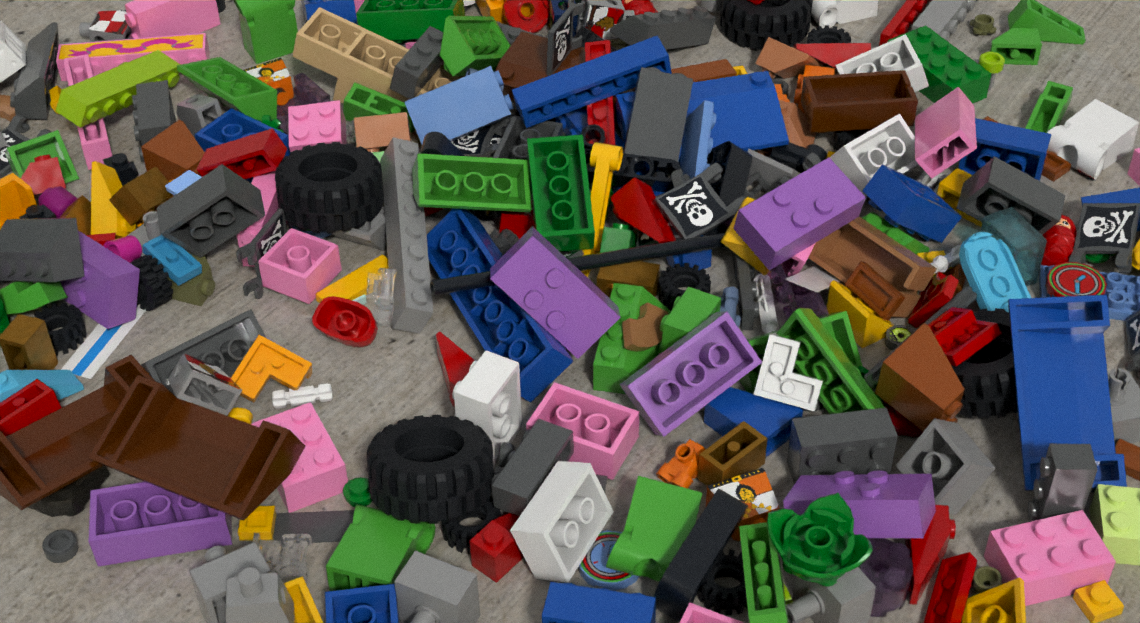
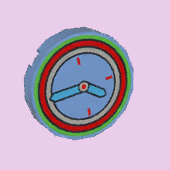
M611 530L600 532L578 567L579 573L589 585L593 587L597 585L615 591L627 588L640 577L606 568L610 553L622 532Z

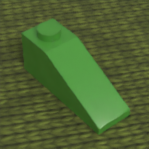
M1021 0L1008 15L1009 29L1038 28L1041 41L1080 45L1086 42L1083 27L1035 0Z
M356 82L344 99L343 113L345 119L354 123V118L407 112L410 132L415 131L406 105L400 100Z

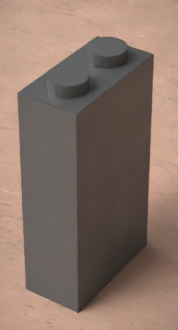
M641 67L637 77L623 153L666 158L678 162L692 90V78H687L681 73L670 74L661 72L654 67Z

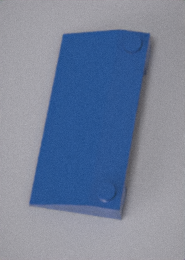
M768 71L693 82L687 117L704 100L714 102L713 113H716L717 117L710 133V138H713L712 148L726 141L734 143L745 151H748V149L758 150L789 144L776 88ZM634 92L616 95V121L624 143ZM681 144V149H680V154H679L678 163L680 162V159H681L682 144Z
M1107 295L1009 299L1008 308L1025 491H1034V481L1039 479L1041 474L1040 460L1042 457H1046L1050 443L1091 444L1097 473L1090 492H1095L1097 484L1127 487L1124 454H1116L1103 335L1110 327Z

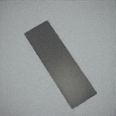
M354 510L276 513L273 540H270V544L340 542L350 523L353 524Z

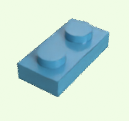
M163 235L142 245L143 253L151 255L152 259L156 258L158 265L162 264L164 266V273L168 272L169 277L178 286L202 273V265L192 255Z

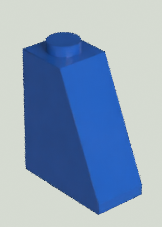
M729 387L704 406V423L722 437L743 421L767 437L766 457L790 440L792 419L801 418L803 415V410L800 407L753 395V393Z

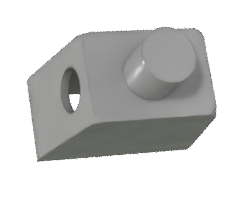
M196 94L177 104L176 113L194 138L195 133L222 115L218 99Z
M247 567L241 570L237 577L227 579L225 623H295L294 602L280 575L275 572L260 574L258 569Z

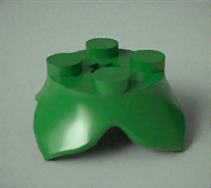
M839 493L816 499L809 504L801 515L796 514L791 509H779L768 513L769 537L782 558L783 569L804 581L819 583L826 587L833 586L838 578L842 577L846 572L859 567L873 552L872 544L868 538L862 534H854V518L851 509Z

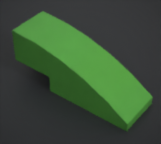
M1048 81L1043 94H1040L1025 129L1047 133L1053 127L1059 126L1071 101L1073 87Z
M17 281L0 290V297L6 314L23 313L67 298L60 281L37 282L35 284L34 282Z

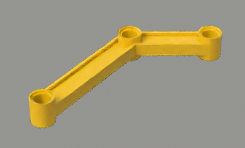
M594 142L592 146L590 166L595 167L590 197L595 237L594 249L583 250L584 255L600 253L613 171H619L623 159V147L598 142ZM591 269L581 272L588 278Z

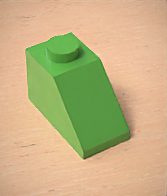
M1012 28L992 40L990 52L1001 54L1005 59L1004 64L1038 65L1042 47L1038 28Z

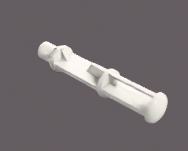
M961 245L953 247L951 252L945 256L939 255L933 259V262L930 264L937 268L935 273L945 272L948 268L960 262L959 252Z
M759 273L754 277L753 281H756L761 329L766 334L779 330L770 276Z

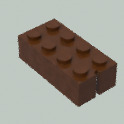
M900 70L803 77L801 104L811 133H825L860 129L872 130L898 114L902 116L908 126H914L918 99L913 87H910L911 83L906 71Z

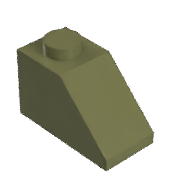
M187 251L202 265V273L179 286L170 277H167L168 280L172 281V286H170L173 289L172 299L202 306L206 299L213 294L215 281L213 280L211 268L205 255L200 258Z

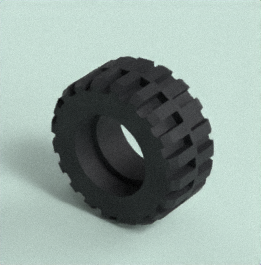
M721 0L720 26L730 41L733 43L737 42L743 48L749 47L750 50L757 51V49L762 50L768 37L793 47V44L801 42L809 32L813 0H764L759 5L747 0Z
M323 142L317 143L315 146H304L302 150L291 152L289 157L285 156L275 171L278 207L284 210L285 219L291 225H296L301 230L306 231L308 229L313 233H320L322 231L328 234L336 233V231L343 230V232L350 231L353 227L359 228L365 225L366 221L370 222L383 207L384 192L381 163L372 152H368L366 148L361 146L355 147L354 144L347 143L345 145L340 144V142H332V144H325Z
M995 308V311L980 309L974 313L976 320L997 323L1001 334L958 366H952L965 389L961 399L963 407L959 412L962 416L972 418V416H978L979 419H989V416L1005 417L1006 413L1018 412L1009 312Z
M421 415L414 416V419L410 420L402 419L397 424H390L382 432H378L367 448L366 457L371 499L386 515L392 514L397 520L403 521L406 519L415 524H420V522L438 524L442 520L454 521L457 520L458 516H468L473 513L475 508L479 509L492 493L491 481L494 477L492 442L481 427L475 426L469 420L465 419L462 421L455 416L442 417L441 415H432V417Z

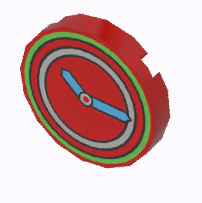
M1065 262L1055 265L1049 270L1045 286L1047 293L1051 297L1052 295L1055 297L1104 295L1107 284L1105 278L1098 270L1077 262Z

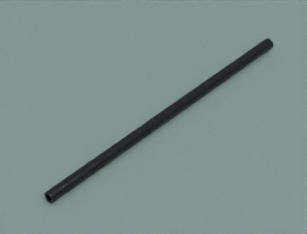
M718 233L567 259L580 271L727 246L721 243L725 233ZM490 271L430 281V289L433 296L496 285L490 279Z

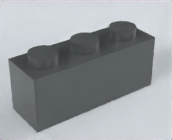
M429 26L395 66L390 85L391 90L408 99L416 97L444 62L440 56L443 38L442 31Z
M541 419L536 421L531 430H526L520 446L516 451H512L509 454L505 467L491 481L494 507L520 517L558 461L568 462L573 455V431Z
M1049 444L1046 457H1042L1040 460V478L1034 481L1033 501L1028 502L1027 512L1029 520L1035 521L1074 511H1084L1097 473L1091 444Z

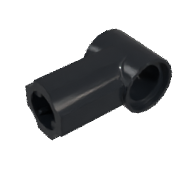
M789 142L788 145L773 147L770 158L795 169L799 173H803L806 170L803 169L802 164L810 153L817 154L821 161L827 159V153L818 145L810 144L805 148Z

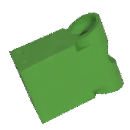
M233 0L239 11L244 48L256 64L293 53L296 34L298 33L295 12L293 10L295 0Z
M638 476L624 531L617 539L610 553L606 568L636 576L649 577L660 582L667 567L696 524L702 492Z
M357 504L354 510L353 524L350 523L326 565L329 591L395 584L394 581L414 551L425 554L430 548L435 536V524H429V522L415 524L406 519L400 521L395 519L392 514L386 515L379 509Z

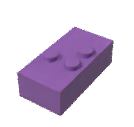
M828 157L739 209L733 229L770 271L859 217L866 197Z
M533 226L490 268V279L577 359L621 318L619 307Z
M78 230L85 276L60 281L67 295V298L63 300L74 305L75 308H78L106 329L135 320L140 269Z
M727 311L716 312L619 385L636 409L640 411L641 416L653 433L664 437L760 365L762 361Z
M878 470L860 475H854L851 471H841L834 475H801L783 500L784 509H791L796 514L801 515L809 504L816 499L839 493L851 509L854 518V534H862L866 538H924L936 512L932 474H887L886 471Z
M147 482L90 491L89 544L98 567L209 549L214 546L233 545L230 515Z

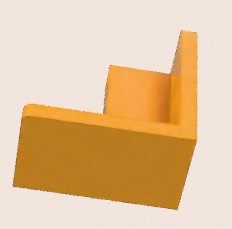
M14 173L0 179L1 229L7 219H20V216L26 214L28 207L37 205L32 188Z
M258 335L231 379L242 389L240 395L254 403L269 378L294 391L298 390L304 379L311 377L312 363L269 339Z

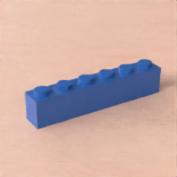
M658 36L651 37L512 89L516 108L525 127H531L636 87L641 67H654L661 72L672 74L669 54Z

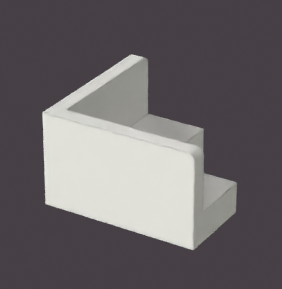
M771 333L753 395L815 411L818 406V398L823 380L793 372L801 342Z

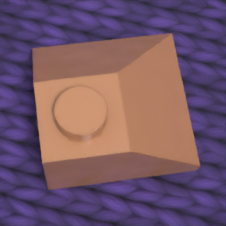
M768 37L755 63L763 68L761 72L768 71L773 79L776 75L785 79L804 74L805 65L826 67L810 55Z
M779 100L789 142L805 148L810 144H814L817 132L811 133L805 114L795 103ZM773 147L758 149V153L770 156Z

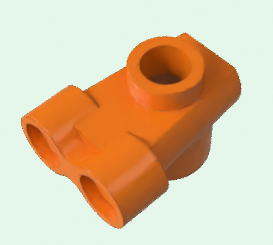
M689 439L686 443L677 447L675 456L668 463L664 462L657 471L656 476L664 483L688 489L693 483L692 479L698 478L699 454L705 448Z

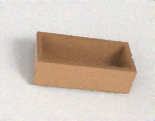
M860 216L816 242L808 257L844 284L859 262H866L906 297L892 316L909 318L911 311L921 297L917 293L918 290H925L937 268Z

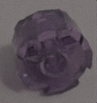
M868 538L872 544L873 552L859 568L876 586L870 617H885L887 612L894 611L898 607L899 610L903 608L908 598L912 581L913 562L910 558V550L904 544L895 543L885 538Z

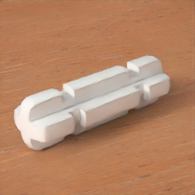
M328 383L319 384L318 388H314L312 385L299 387L295 391L289 389V392H285V390L272 392V402L276 409L285 408L287 404H291L292 407L309 402L313 404L316 403V400L327 402L333 398L332 387Z

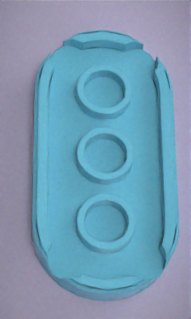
M977 232L967 238L960 247L959 259L970 287L977 293L976 301L980 309L995 311V308L1009 312V299L1031 298L1008 246L1001 239L996 240L994 237H991L993 236L991 233Z

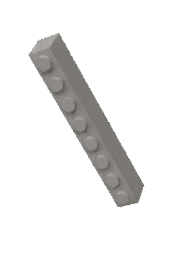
M393 137L381 157L392 324L394 329L420 334L433 315V302L430 289L431 280L424 207H418L413 195L412 168L417 153H419L418 143Z

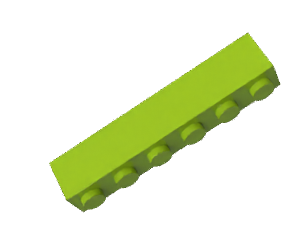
M159 50L62 89L56 112L81 128L132 105V95H137L136 84L167 80L169 88L174 87L180 79L177 65L181 64Z

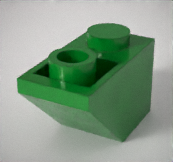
M612 223V228L604 227L600 253L636 247L637 234L633 232V228L625 224Z

